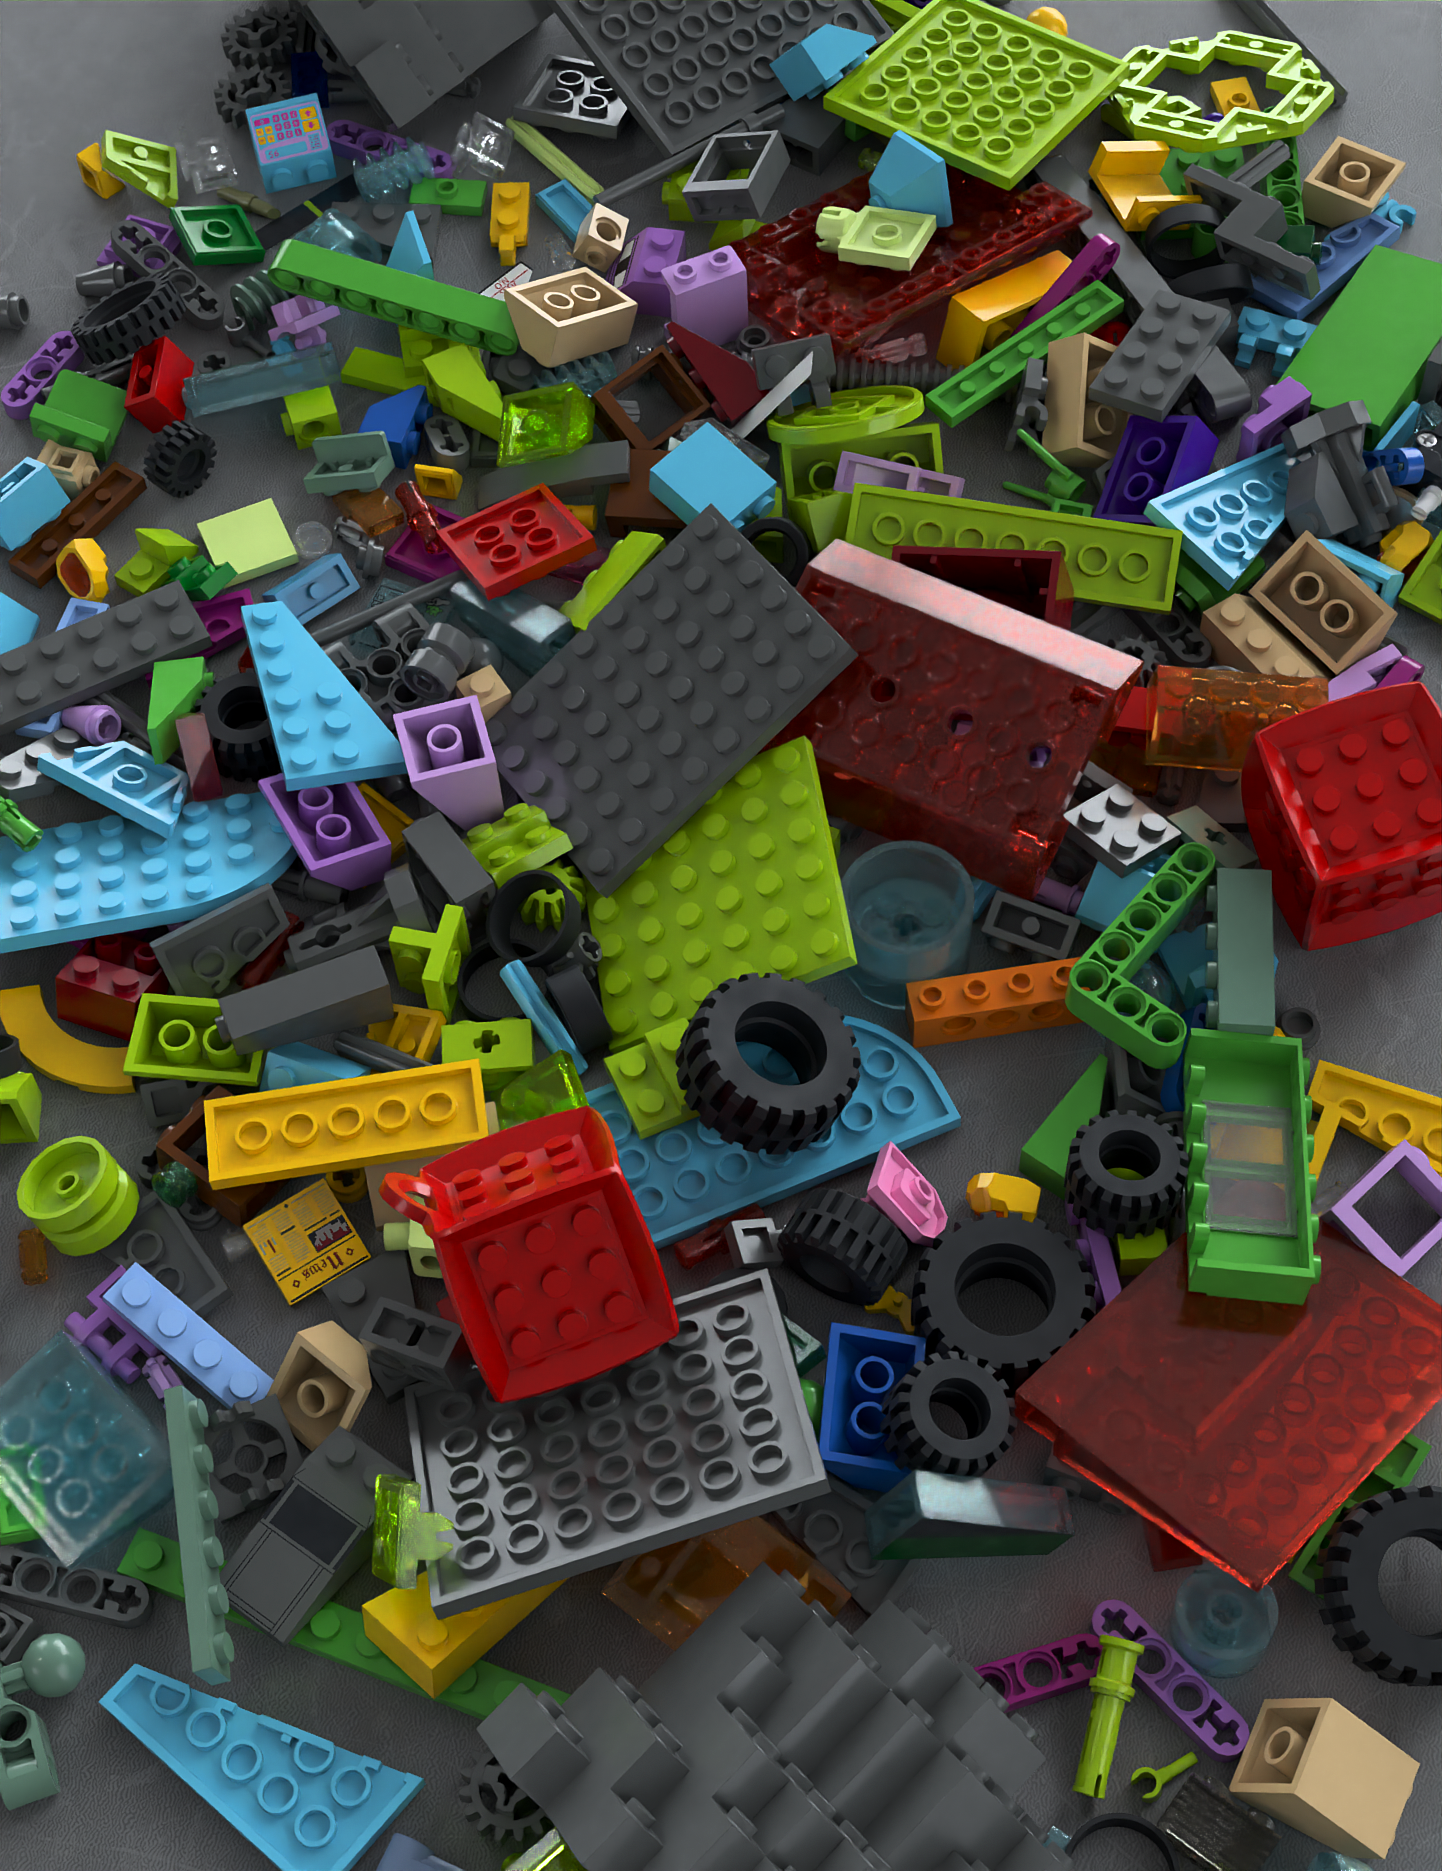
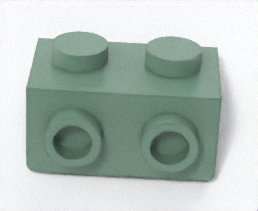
M383 431L317 437L312 442V446L318 463L306 475L303 481L307 494L323 492L325 496L336 495L344 490L358 489L359 492H370L379 488L382 481L395 467L385 433Z

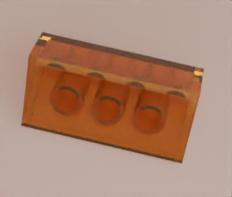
M1158 665L1147 684L1146 764L1242 772L1248 748L1258 731L1290 716L1329 702L1328 679Z

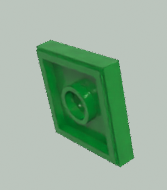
M239 204L170 208L169 220L193 266L263 262L265 250Z

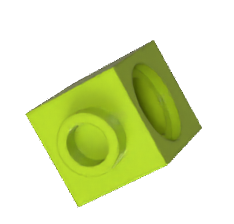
M329 385L283 396L287 412L280 414L286 437L294 435L298 450L312 447V442L317 437L342 435L338 412Z

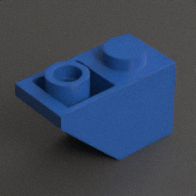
M417 385L369 406L358 433L383 431L385 433L396 468L406 469L412 455H417L420 449L424 423L427 419L433 417V404L428 401L426 386Z

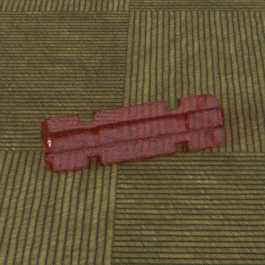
M918 332L907 335V340L900 337L873 345L872 350L869 347L858 349L854 352V358L859 363H862L863 359H868V363L880 360V364H886L887 360H890L894 364L899 361L908 360V355H911L912 358L925 355L928 352V344L924 334Z

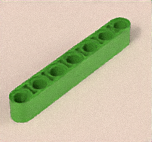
M287 239L281 243L267 273L271 283L284 291L459 343H465L466 345L496 354L513 355L520 344L505 301L298 240Z

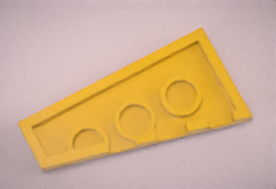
M1319 1059L1308 1092V1096L1312 1097L1313 1111L1321 1115L1325 1105L1342 1111L1339 1126L1386 1153L1406 1139L1411 1146L1419 1148L1428 1157L1430 1166L1442 1177V1098Z

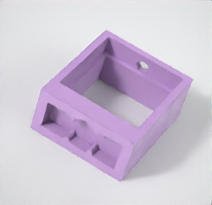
M1404 1139L1382 1156L1318 1217L1319 1227L1376 1288L1381 1291L1398 1281L1442 1238V1177L1430 1166L1428 1157L1419 1148L1411 1146ZM1392 1167L1405 1178L1441 1217L1401 1257L1388 1246L1352 1207Z

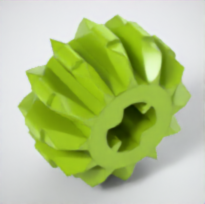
M558 858L552 866L544 864L535 869L550 872L559 878L575 895L581 912H584L586 907V884L583 878H579L578 871L574 865L564 868V864ZM555 888L539 890L528 896L520 904L517 911L521 913L522 920L526 925L536 922V927L541 933L548 925H553L559 932L565 915L563 892Z

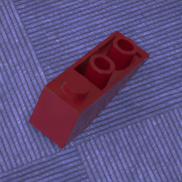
M673 321L666 325L671 336L666 340L668 346L679 360L684 356L688 360L692 369L687 373L697 387L703 390L705 388L708 389L714 398V401L710 403L711 408L721 423L729 420L734 427L769 393L767 389H758L755 371L747 361Z

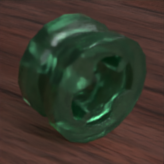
M177 1161L168 1162L164 1166L163 1171L156 1172L151 1178L154 1191L159 1198L171 1207H181L185 1203L186 1197H192L198 1191L195 1177L184 1165Z

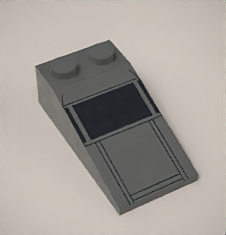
M339 1425L305 1459L219 1573L220 1583L224 1586L228 1595L229 1607L284 1648L416 1508L413 1477Z

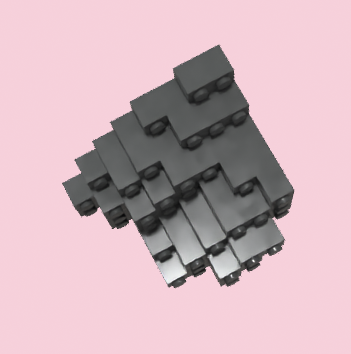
M288 0L296 13L301 11L321 41L326 39L385 126L382 129L386 133L401 128L434 104V101L465 80L464 78L555 13L546 0Z
M764 1561L638 1690L622 1674L614 1681L600 1666L561 1706L545 1690L536 1696L521 1682L476 1728L509 1779L546 1812L580 1864L587 1871H1071L1076 1865L1053 1840L1046 1848L1043 1846L1050 1837L1028 1814L1019 1821L1018 1818L1024 1810L1011 1798L1047 1760L1046 1756L1032 1743L1039 1734L1017 1712L1009 1719L1003 1712L1010 1704L988 1682L979 1689L985 1680L964 1659L957 1665L949 1659L956 1650L934 1628L932 1629L911 1606L903 1613L887 1599L851 1635L816 1599L807 1605L800 1598L807 1590L786 1568L777 1575Z

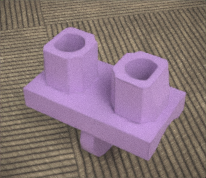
M297 295L294 298L270 306L278 327L268 330V334L272 342L287 335L295 334V346L297 349L322 344L301 350L308 356H315L324 351L327 337L326 331L318 326V324L341 314L338 306L331 305L325 307L324 302Z

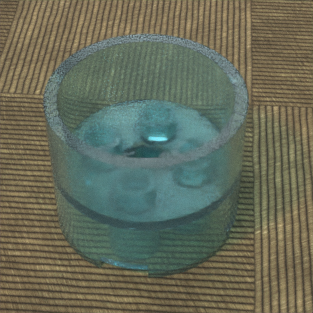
M894 841L878 845L858 857L848 868L841 883L858 963L844 970L854 985L860 989V994L866 999L884 1007L905 1010L906 983L958 976L967 973L971 955L975 903L974 887L968 872L955 857L945 850L928 843Z

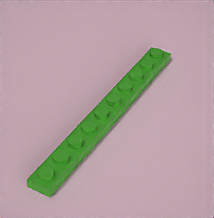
M139 1527L117 1569V1573L141 1581L148 1589L185 1603L179 1542ZM224 1560L223 1565L219 1566V1573L228 1561ZM329 1600L288 1643L481 1720H485L521 1682L536 1696L545 1690L560 1706L571 1696L569 1693L478 1659L439 1696L433 1699L365 1636L362 1613ZM230 1607L228 1613L224 1614V1619L264 1634Z

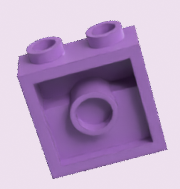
M1288 376L1277 385H1270L1262 392L1258 400V413L1248 417L1241 427L1242 434L1239 451L1236 455V463L1283 443L1281 435L1290 426L1308 417L1312 393L1303 384L1296 382Z

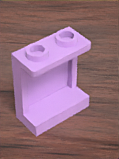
M731 246L713 250L661 270V277L670 291L671 318L673 322L717 346L737 340L740 332L748 326L747 271ZM664 324V335L668 339L671 336L667 330V324Z

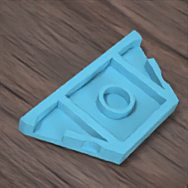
M125 741L106 743L99 747L75 748L73 758L61 760L54 759L51 753H44L38 756L37 771L167 839L173 835L189 790L191 777L188 773L166 762L155 765L151 754Z

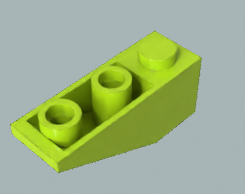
M465 343L422 359L426 386L442 412L509 448L515 447V429L519 427L517 416L510 405L505 407L503 404L502 395L497 383L494 380L488 381L486 378L484 365L478 355L472 356Z

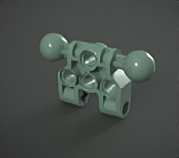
M60 1633L44 1634L30 1643L22 1661L4 1667L0 1662V1793L9 1811L60 1793V1782L46 1723L35 1711L13 1701L12 1696L32 1690L35 1694L48 1698L62 1697L77 1688L85 1674V1653L80 1643L71 1636ZM19 1720H26L27 1728L25 1733L15 1741H6V1732L10 1725Z

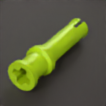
M1100 1635L1099 1644L1103 1648L1096 1677L1090 1678L1089 1681L1090 1692L1094 1693L1078 1770L1071 1790L1102 1800L1105 1799L1108 1775L1125 1702H1130L1135 1694V1689L1131 1684L1137 1657L1143 1655L1145 1646L1139 1643L1109 1635Z

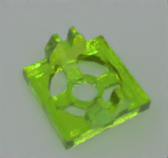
M378 1474L375 1488L371 1573L398 1589H416L418 1560H437L453 1550L452 1543L437 1540L436 1534L439 1531L443 1532L454 1529V1523L437 1512H420L421 1484L396 1474Z

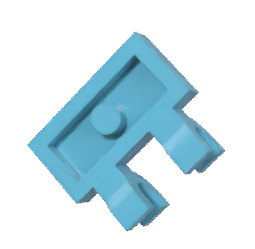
M1244 306L1237 321L1239 328L1236 343L1238 344L1237 348H1239L1234 365L1249 369L1256 350L1274 353L1276 358L1271 375L1281 378L1318 325Z

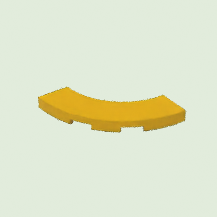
M40 984L0 990V1018L7 1034L19 1039L20 1053L37 1071L53 1081L59 1080L66 1084L77 1086L81 1091L100 1094L136 1093L135 1076H128L123 1073L129 1047L95 1046L75 1039L64 1032L47 1013Z

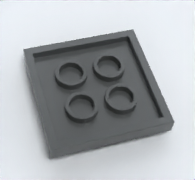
M547 54L513 106V120L526 122L531 126L558 128L568 133L580 132L591 134L600 139H617L631 116V112L593 62Z

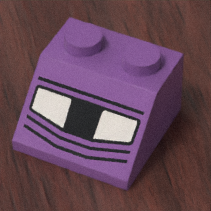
M647 227L623 244L620 254L609 267L605 281L638 303L636 314L671 317L670 291L661 277V270L687 260L685 231Z

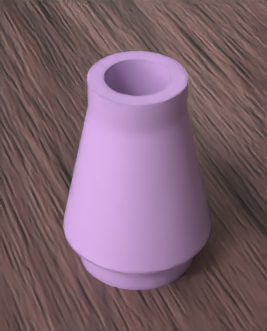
M73 705L62 712V724L68 729L76 731L80 736L96 746L112 743L120 734L121 719L110 706Z

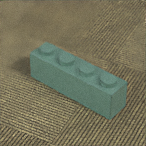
M1217 868L1214 885H1206L1204 897L1205 911L1212 912V923H1206L1205 950H1213V961H1207L1205 971V988L1213 989V1001H1207L1206 1028L1273 1036L1275 1030L1272 870Z

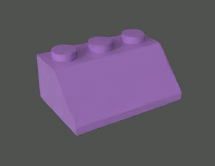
M282 773L258 781V787L311 877L350 891L384 880V873L391 870L392 843L354 782L287 792Z

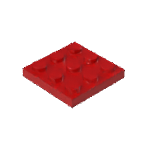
M544 483L538 484L436 531L440 545L488 601L496 597L505 596L515 588L532 580L541 579L547 573L569 563L577 562L584 556L597 551L593 535Z

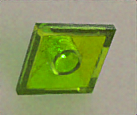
M573 381L505 395L503 397L496 465L499 468H505L572 454L592 440L595 405Z

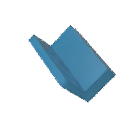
M341 553L321 557L262 594L265 602L282 601L301 625H303L361 587Z

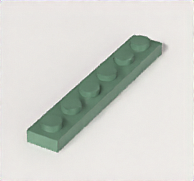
M183 1385L165 1389L164 1399L192 1672L211 1686L231 1681L229 1663L234 1661V1646L230 1635L226 1632L224 1614L229 1611L228 1595L224 1586L220 1583L219 1566L223 1565L224 1554L221 1543L215 1536L213 1519L218 1518L219 1509L216 1497L210 1489L208 1473L213 1471L214 1465L211 1451L205 1444L203 1429L208 1426L209 1420L204 1402L200 1398L197 1399Z

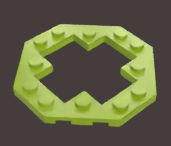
M1228 30L1217 32L1213 40L1199 42L1198 37L1195 36L1169 41V48L1165 49L1150 47V45L1134 47L1122 59L1130 63L1129 76L1106 97L1135 139L1165 141L1168 146L1181 148L1187 153H1205L1303 135L1333 103L1334 87L1329 81L1323 82L1320 79L1321 72L1310 59L1304 60L1302 49L1297 43ZM1214 59L1228 61L1229 64L1234 66L1249 65L1261 68L1262 71L1268 72L1266 74V88L1279 90L1281 94L1286 96L1270 113L1234 107L1218 123L1162 111L1167 106L1168 92L1146 87L1166 67L1180 70L1181 73L1187 75L1200 74Z

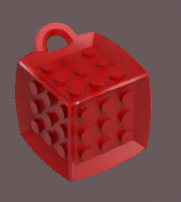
M1419 681L1401 683L1339 698L1290 716L1256 733L1248 748L1242 768L1241 796L1243 809L1262 869L1272 870V893L1302 949L1312 951L1356 942L1391 932L1442 912V712L1424 683Z
M584 1106L501 1130L429 1163L419 1169L417 1176L398 1172H391L385 1175L378 1189L382 1199L402 1215L421 1224L426 1235L433 1240L444 1283L459 1326L475 1363L496 1402L501 1404L513 1402L590 1379L634 1360L677 1337L679 1333L678 1317L657 1250L621 1169L612 1133L601 1114L595 1108ZM405 1193L423 1198L425 1206L416 1202Z

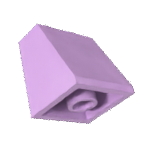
M477 695L393 715L411 786L415 791L464 831L480 824H492L504 817V806L496 760Z

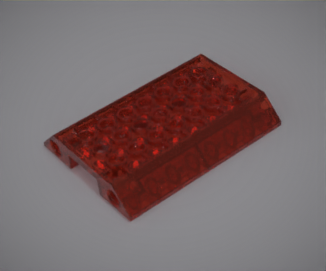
M945 163L953 224L948 227H937L910 271H895L886 267L857 265L853 262L840 261L838 254L823 252L817 247V242L822 243L825 241L820 239L819 235L815 233L819 214L822 213L823 208L829 206L851 209L855 213L860 212L865 205L869 206L871 196L868 181L874 172L872 170L862 176L853 178L849 183L834 191L822 194L820 198L803 207L793 209L788 215L773 223L761 226L759 230L750 235L732 241L728 246L733 248L747 271L748 311L790 341L824 333L830 334L834 361L836 363L950 301L951 297L958 292H963L979 285L1070 236L1093 216L1092 209L1046 181L1033 185L1025 192L1015 187L1008 191Z
M836 538L806 565L795 590L855 650L858 656L756 755L805 735L812 743L827 813L1033 903L1070 824L1063 816L1098 740L1108 743L1144 666V661ZM885 681L894 682L896 690L892 699L883 703L877 702L875 690L878 685ZM962 713L972 715L973 724L967 733L962 735L952 733L951 724L957 715ZM1038 746L1050 747L1052 751L1050 762L1041 768L1032 767L1029 762L1031 752Z

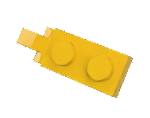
M529 182L493 183L489 236L491 247H499L501 266H515L517 247L528 246L531 197Z

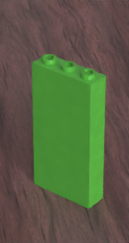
M1375 245L1277 384L1290 376L1296 382L1303 384L1312 393L1308 417L1348 401L1363 400L1372 421L1365 428L1363 450L1374 451L1377 444L1407 407L1418 398L1427 361L1433 350L1442 340V264Z

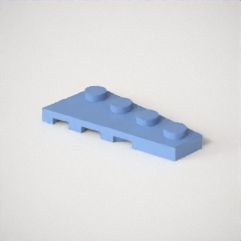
M1372 212L1368 216L1353 220L1330 232V239L1322 242L1321 264L1316 265L1321 290L1312 300L1304 298L1262 277L1257 276L1255 278L1252 274L1254 293L1250 297L1285 317L1302 321L1351 280L1375 245L1389 248L1400 239V227Z

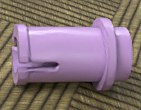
M1038 873L1030 886L1029 891L1031 892L1028 894V899L1036 900L1062 911V914L1075 917L1085 892L1081 891V886L1075 884L1073 887H1070Z

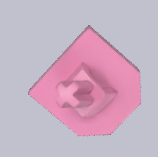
M892 1141L880 1148L867 1189V1197L860 1200L882 1213L897 1229H901L913 1243L932 1248L934 1238L945 1230L948 1219L938 1193Z

